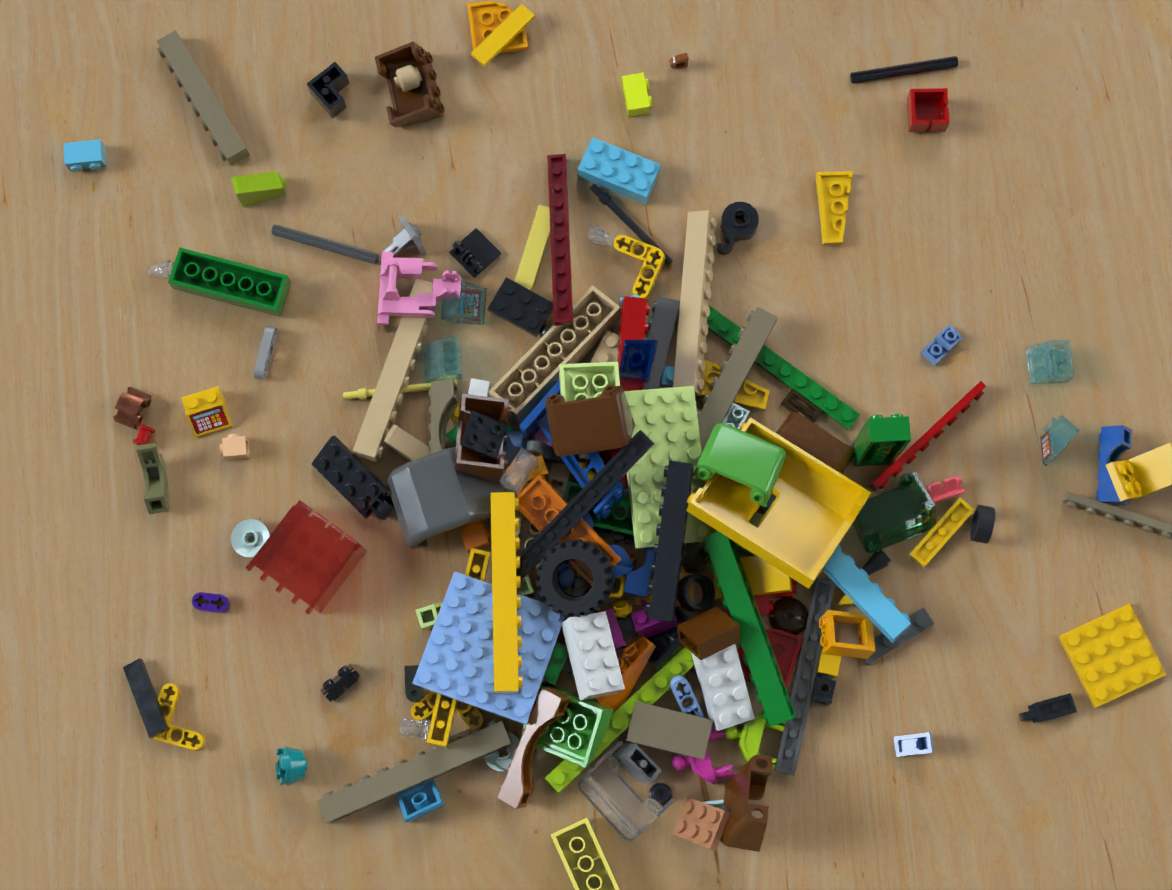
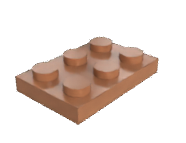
M687 797L675 825L673 835L716 852L731 813Z

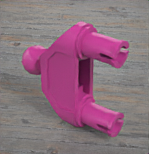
M712 727L708 741L724 738V733L715 734L718 731ZM707 749L704 759L677 755L672 760V766L675 770L682 771L687 765H690L691 771L711 785L716 784L717 780L734 776V771L725 773V771L733 769L732 764L714 769L711 765Z

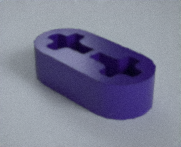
M199 592L193 596L192 605L200 611L225 613L230 608V601L223 595ZM201 597H203L204 600L209 601V604L203 603L200 607L197 600H201ZM222 599L225 606H221V609H219V606L213 605V602H220Z

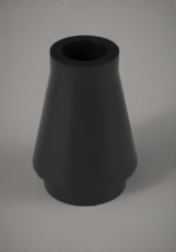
M880 549L878 552L875 551L861 568L870 576L889 566L888 563L891 560Z

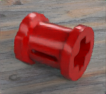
M139 424V432L136 439H133L132 442L136 445L148 444L152 433H155L156 430Z

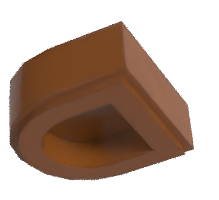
M683 53L670 58L671 68L680 69L687 67L688 54Z

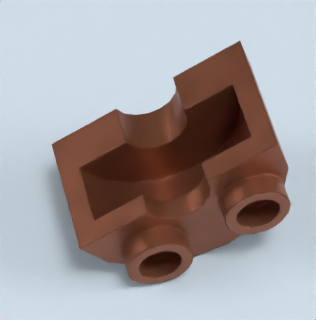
M128 387V392H122L116 403L115 409L118 412L113 416L114 421L136 429L137 425L139 426L143 420L142 410L150 406L151 395Z

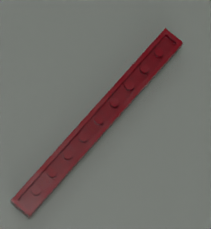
M566 154L547 155L554 326L574 325Z

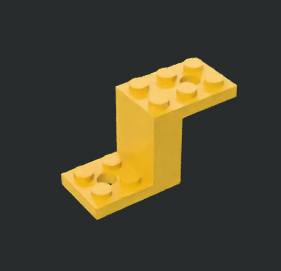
M1172 443L1165 444L1129 460L1106 464L1120 501L1144 498L1172 486Z

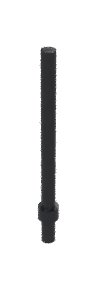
M596 184L590 187V190L599 198V201L611 209L644 243L661 249L611 200L612 197L607 192L604 193ZM663 251L665 263L669 266L673 260Z

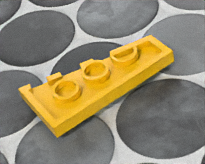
M853 171L817 172L815 176L822 245H841L845 230V218L848 210V198Z
M704 358L706 367L705 371H703L704 388L701 396L712 392L713 387H711L714 378L716 376L720 377L722 373L720 365L706 360V358ZM745 380L733 403L765 411L769 390L749 380Z

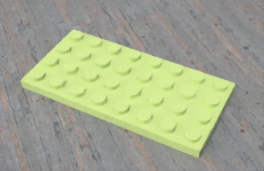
M694 386L624 391L635 423L632 437L639 430H642L655 443L627 472L635 549L654 547L655 544H658L659 536H656L657 524H661L659 506L660 504L663 505L664 497H661L662 485H666L667 480L664 477L665 466L669 465V461L693 463L695 470L701 457L702 451ZM693 476L691 493H696L699 487L703 488L705 480ZM688 512L684 543L703 542V537L711 535V527Z

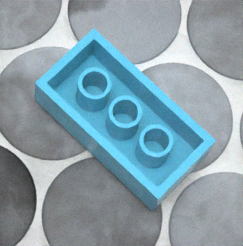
M592 137L578 167V178L646 205L659 177L661 164Z

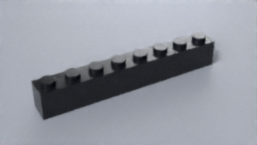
M669 461V465L664 468V477L667 480L666 485H662L661 497H664L663 505L660 504L659 506L661 524H657L656 536H659L658 544L654 545L653 555L656 556V563H652L651 575H654L653 583H649L648 595H651L650 603L646 604L645 612L650 620L674 623L688 517L686 510L689 503H687V500L691 494L694 471L693 463Z

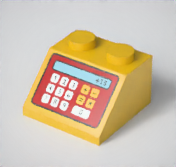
M218 386L181 397L187 419L196 438L233 427L223 391Z

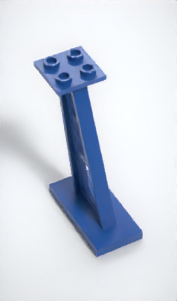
M560 379L519 425L523 436L529 441L541 429L552 445L545 401L550 395H560ZM598 451L587 453L590 464L586 469L581 468L574 455L560 456L582 489L590 482L587 477L590 470L594 468L598 473L605 466ZM620 481L595 505L596 508L593 512L598 522L602 518L606 519L612 511L610 510L612 506L619 504L624 498V490Z

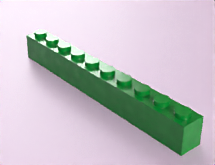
M720 532L703 537L705 541L703 543L704 550L707 554L709 553L711 558L710 567L713 572H716L718 589L724 595V606L726 609H729L730 618L740 625L741 641L738 642V645L744 651L743 660L745 665L750 668V680L753 685H756L758 691L756 696L758 702L763 705L764 719L766 723H769L770 727L796 718V714L735 543Z

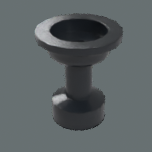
M656 783L649 790V799L656 806H665L672 799V790L665 783Z

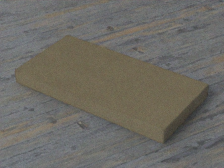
M635 701L626 741L704 759L713 720Z

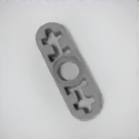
M265 327L254 369V378L265 380L277 337V327Z

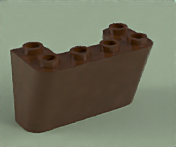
M413 41L375 57L378 74L387 79L393 108L388 106L386 109L392 126L401 127L443 117L445 108L440 101L441 91L436 84L437 74L432 67L433 58L430 52H427L422 46ZM407 65H413L414 68H418L422 81H420L419 87L404 92L401 87L397 88L395 84L396 70Z
M462 394L458 414L455 470L499 483L500 479H504L508 459H505L506 451L503 450V445H506L507 433H504L497 460L494 458L483 460L479 452L464 447L461 443L471 410L508 426V419L511 416V407H508V399Z
M765 755L753 756L726 784L723 810L731 814L720 839L725 846L760 852L768 821L769 806L748 803V799L760 800L763 798L768 775L771 776L773 757ZM760 811L763 814V817L755 818L753 817L752 812Z

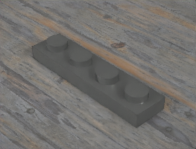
M924 607L909 616L910 628L895 642L891 643L883 633L874 638L875 652L868 659H864L866 664H871L934 625Z

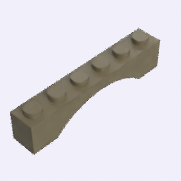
M453 378L431 382V389H429V398L431 400V406H429V415L431 417V423H429V432L431 434L429 449L431 454L445 449V430L448 420L459 404V386Z

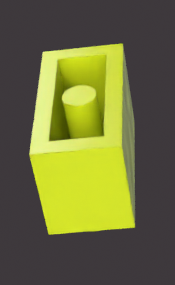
M643 72L622 76V88L628 117L650 114V107L653 106L652 96H648L647 90L650 89L648 78H644Z

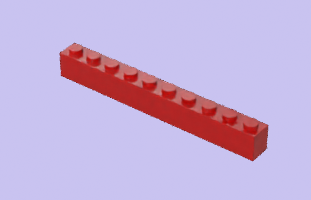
M624 296L622 299L617 362L620 385L623 386L624 391L643 390L644 386L641 372L645 370V361L642 358L643 353H646L647 342H644V334L647 335L648 323H645L646 316H649L650 312L647 298ZM622 448L610 449V450H609V461H610ZM626 473L619 481L622 483L623 490L629 491Z

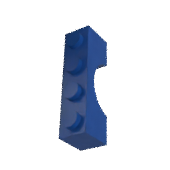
M1124 425L1101 427L1099 435L1100 452L1098 459L1100 463L1097 473L1099 484L1096 496L1099 502L1111 506L1128 505L1129 500H1119L1106 468V464L1118 461L1121 454L1131 448L1132 429Z
M654 547L645 548L647 558L641 568L627 573L623 591L624 595L646 599L651 578V566L655 560V555H653Z

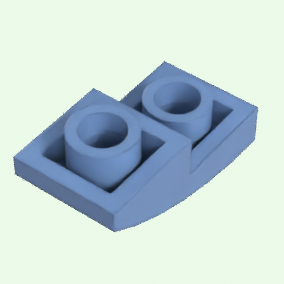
M948 325L922 350L921 354L935 366L963 337Z

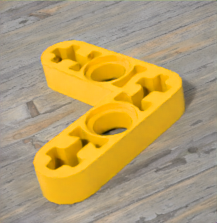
M618 235L613 242L615 249L624 255L644 262L632 292L633 295H639L637 290L642 289L644 284L641 280L650 285L645 284L644 290L646 293H642L639 298L648 299L665 262V254L657 247L626 235ZM623 240H625V243L631 246V248L629 249L626 246H622V248H620V245L618 243L623 242ZM643 246V254L636 255L634 253L635 248ZM657 253H659V256L661 258L660 260L656 259L654 265L657 266V268L655 269L653 266L648 265V263L653 264L654 259L652 255H657ZM646 270H653L654 276L651 279L644 278Z
M165 684L160 690L158 701L161 707L167 706L169 708V714L165 717L169 730L157 735L153 739L191 750L202 749L205 745V737L202 734L170 725L180 696V689L175 684ZM171 687H173L172 690L175 692V694L170 695L168 701H171L172 705H170L169 703L162 702L163 699H168V694L166 693V690H170ZM179 730L182 733V738L175 742L172 740V733ZM198 736L197 739L200 740V744H196L195 747L189 741H186V745L183 744L186 737L194 739Z
M429 693L412 706L411 715L415 720L423 721L433 714L434 705L431 704V697L437 695V693ZM427 700L428 705L433 710L429 712L427 708L423 711L424 716H416V708H424L426 705L423 702ZM457 701L456 710L470 729L481 728L484 718L477 707L469 705L466 710H460L458 707L459 701ZM472 708L475 709V711L471 712L474 717H480L478 720L479 725L477 726L475 724L470 725L472 720L469 715L466 718L463 715L470 712Z

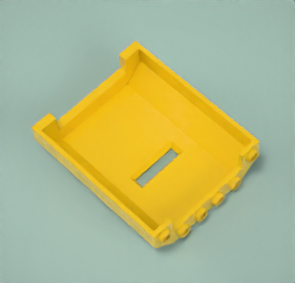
M750 418L747 423L743 422L739 430L783 448L787 454L771 493L776 498L757 526L751 524L749 521L760 506V504L755 503L750 498L752 488L715 473L712 479L704 481L705 486L703 488L699 487L696 493H691L687 500L689 505L686 511L809 589L852 526L871 492Z

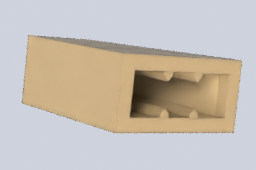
M394 424L384 439L389 450L410 462L431 454L429 446Z

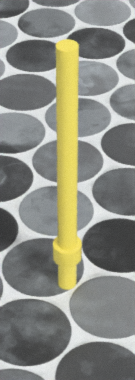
M431 382L408 385L407 388H403L402 393L427 391L431 389ZM361 388L358 391L343 392L344 400L357 398L365 400L367 397H373L375 389L366 390V388Z

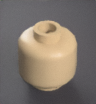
M413 65L397 69V77H394L397 88L401 87L404 92L419 87L420 81H422L418 68H414Z

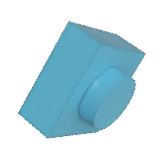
M664 366L661 386L673 387L675 367Z

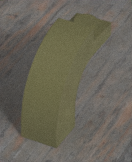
M156 443L139 445L136 451L144 474V501L148 513L167 512L169 508V490L162 453H159Z

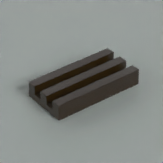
M793 388L780 404L791 413L799 412L787 403L789 401L811 417L812 420L810 421L813 423L823 412V410ZM793 395L794 397H796L797 399H799L801 402H803V403H804L805 405H807L809 408H811L812 410H814V411L816 412V414L814 415V414H813L812 412H810L808 409H806V408L803 407L801 404H799L797 401H795L793 398H791V396Z

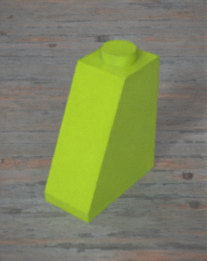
M278 171L231 177L235 193L243 207L286 195L284 188L287 187L285 178L280 177Z

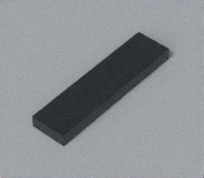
M139 658L124 666L125 675L149 738H154L169 730L143 659Z

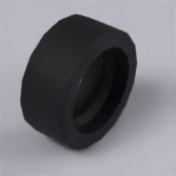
M984 505L976 507L970 529L971 541L985 544L989 542L995 522V509L993 507Z
M703 574L687 575L680 580L677 599L685 610L691 612L702 611L712 605L715 598V588L707 576ZM693 581H697L703 591L702 600L699 604H694L689 597V586Z

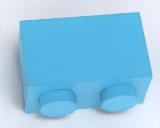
M100 139L63 143L64 164L69 171L80 172L82 169L99 170L101 167H106L105 145Z

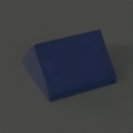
M625 340L619 378L647 384L652 376L658 341Z

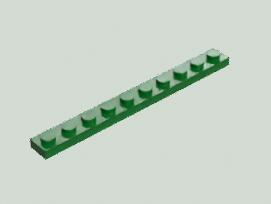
M709 305L708 330L730 346L734 343L737 344L740 340L738 334L742 328ZM765 345L763 346L754 362L788 388H793L846 430L851 428L860 416L858 412Z

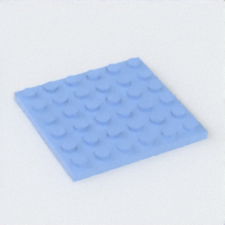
M454 571L412 684L526 725L565 616L561 612L558 614L554 612L552 606L548 607L543 602L517 594V596H521V608H517V616H521V628H517V636L522 637V648H518V656H522V668H518V676H522L523 688H519L518 694H494L492 584Z

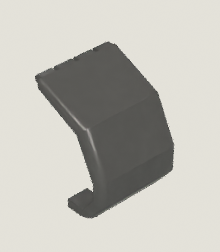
M456 447L438 451L394 469L387 479V485L407 546L411 549L424 548L428 546L426 539L471 522L490 519L491 493L512 492L508 477L504 476V479H500L499 483L455 470Z

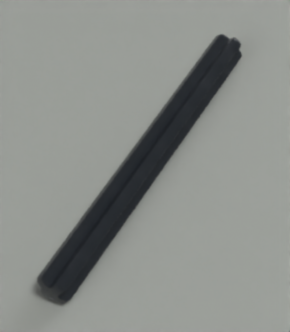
M952 56L852 72L850 74L851 83H859L953 68L958 66V57Z

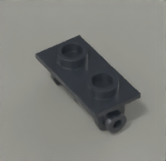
M351 664L341 667L337 672V676L333 679H328L322 685L321 692L323 695L328 693L325 697L330 702L332 700L335 701L345 692L341 687L342 684L349 689L359 680L360 674L354 670Z

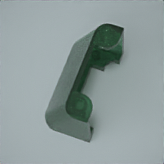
M914 471L902 475L898 481L897 488L869 498L857 515L853 525L865 551L873 553L932 529L936 525V505Z

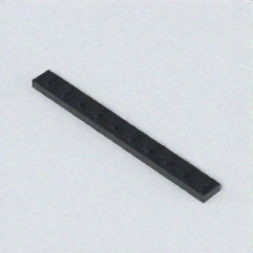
M639 430L631 438L630 443L623 447L518 555L520 556V568H516V576H520V582L540 563L546 553L555 547L651 449L655 443L642 430Z

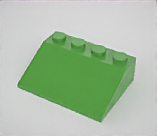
M541 683L539 691L542 688H553L571 699L564 716L547 727L535 747L588 768L608 729L613 709L589 699L580 701L577 694L548 683ZM523 724V727H522V730H521V734H522L523 729L527 726V724H526V725Z

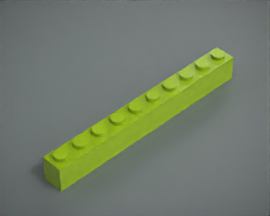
M686 647L680 650L612 714L608 729L590 764L629 728L635 701L653 705L671 688L670 682L672 678L678 675L684 676L695 666L691 651ZM564 759L545 779L560 793L585 767Z

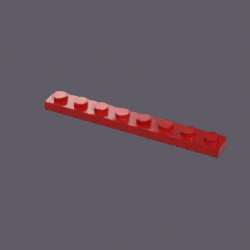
M980 381L873 481L869 487L874 492L877 489L882 491L889 484L887 480L891 476L896 478L903 471L901 467L905 463L908 465L917 458L915 454L919 450L923 452L930 445L928 441L933 437L937 439L944 432L942 428L945 425L950 427L958 419L956 415L959 412L964 414L971 407L969 403L973 399L977 401L985 394L983 389L986 385Z

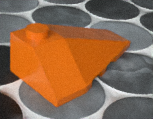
M642 636L625 648L623 654L617 657L625 689L614 695L594 699L598 703L612 708L613 713L617 711L626 701L656 646L646 637Z

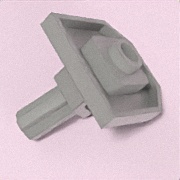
M403 215L400 216L398 219L404 229L393 238L394 242L384 252H393L394 257L401 250H406L415 245L422 256L425 255L427 252L419 237L422 233L416 225L412 226Z

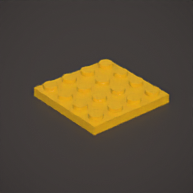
M1130 603L1058 636L1094 708L1166 675Z

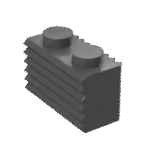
M625 742L614 756L641 783H653L662 771L636 743Z

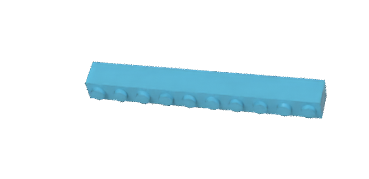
M771 494L766 507L762 505L761 507L767 511L776 496ZM838 545L822 570L891 643L895 642L910 628L909 616L903 611L900 613L896 608V603L890 597L886 598L882 594L883 590L877 583L873 584L868 579V574L862 568L859 570L854 565L855 561L848 554L845 555L841 551V546Z

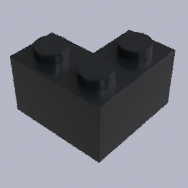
M334 62L309 81L307 87L310 94L332 119L347 108L343 97L338 92L350 83L347 74Z

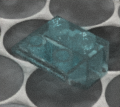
M459 337L439 338L423 345L425 382L451 378L454 380L463 379L462 352Z
M1070 340L1048 341L1026 348L1030 384L1068 383L1074 377Z

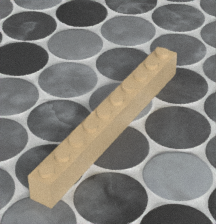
M709 210L688 212L673 387L694 386L695 396H701L704 388L703 371H705L706 367L704 355L707 352L706 335L708 334L707 318L710 315V281L713 279L711 269L714 262L713 245L716 243L714 232L717 227V219Z
M416 279L410 297H416L417 293L432 294L433 283ZM401 318L354 445L353 453L355 456L372 462H377L378 457H382L384 439L390 431L389 426L391 422H395L397 416L396 407L402 403L403 388H407L409 384V372L414 370L416 364L415 355L421 351L422 336H426L429 327L427 323L432 318Z

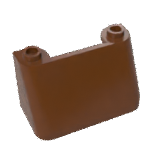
M622 385L607 386L602 392L601 397L565 402L562 395L553 394L548 396L545 401L552 446L556 456L625 447L631 441L635 423Z
M800 412L790 413L776 431V434L841 474L844 473L855 456V452L850 445L843 443L814 424Z

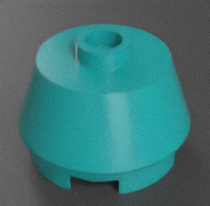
M288 746L277 748L276 755H279V759L275 763L276 778L280 779L279 785L286 784L289 786L303 780L305 770H307V759L304 758L303 751Z

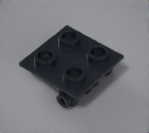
M477 228L460 243L456 241L452 245L454 248L449 252L474 279L502 254Z
M471 410L461 445L479 452L483 460H489V458L497 460L507 425Z

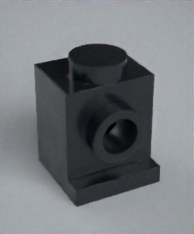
M821 674L820 677L817 676L815 678L811 701L825 705L832 704L836 681L832 680V676ZM822 685H826L828 687L827 692H823L821 690Z

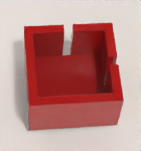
M948 88L910 89L907 96L909 132H925L927 128H929V132H946L950 123L949 107H947Z

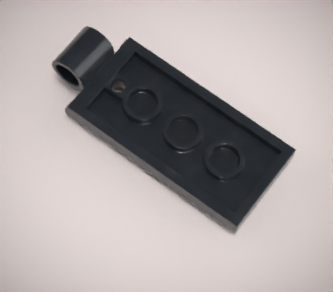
M335 435L331 436L311 464L365 519L369 518L372 511H374V514L379 519L386 520L395 508L392 498L385 496L389 489Z

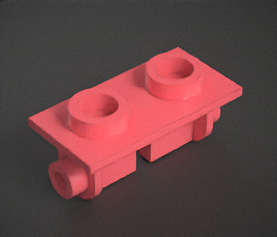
M953 476L944 479V486H941L940 481L926 485L923 488L922 495L928 504H932L966 493L961 486V477Z

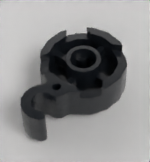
M734 202L724 209L721 227L725 235L724 240L729 245L723 246L721 243H718L717 252L727 255L731 253L734 241L750 239L756 233L759 215L751 204ZM737 219H742L744 224H737Z

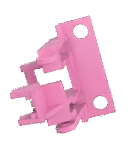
M382 251L377 331H381V325H389V316L435 317L436 301L460 299L461 276L457 271L449 272V270L443 272L442 279L433 278L432 294L417 293L416 297H400L396 289V278L421 279L422 270L435 271L438 269V265L432 262H423L424 258H393V252Z

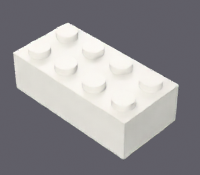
M606 611L587 616L570 617L562 622L563 634L580 701L614 695L624 690L625 687Z
M736 645L727 647L703 660L698 659L691 652L709 719L713 720L712 727L720 731L755 719Z

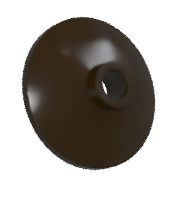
M782 598L773 604V611L769 613V620L773 629L798 635L806 627L808 611L801 601L795 598ZM786 613H792L793 618L787 619Z

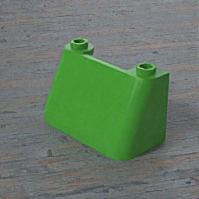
M718 423L713 427L692 476L701 480H710L715 473H718L752 488L750 498L755 503L766 507L787 454L783 448L730 425Z

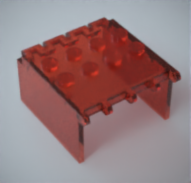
M299 500L281 520L247 565L246 569L250 571L256 566L264 572L260 580L265 581L270 576L279 583L276 588L278 593L284 587L295 595L291 601L293 604H296L301 599L309 605L305 612L309 615L314 609L319 613L322 612L367 551L348 534L341 540L340 538L344 531L334 524L330 523L325 528L328 520L319 513L314 512L309 517L313 509Z

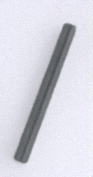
M276 224L272 227L271 233L275 236L368 263L377 264L379 256L377 253Z

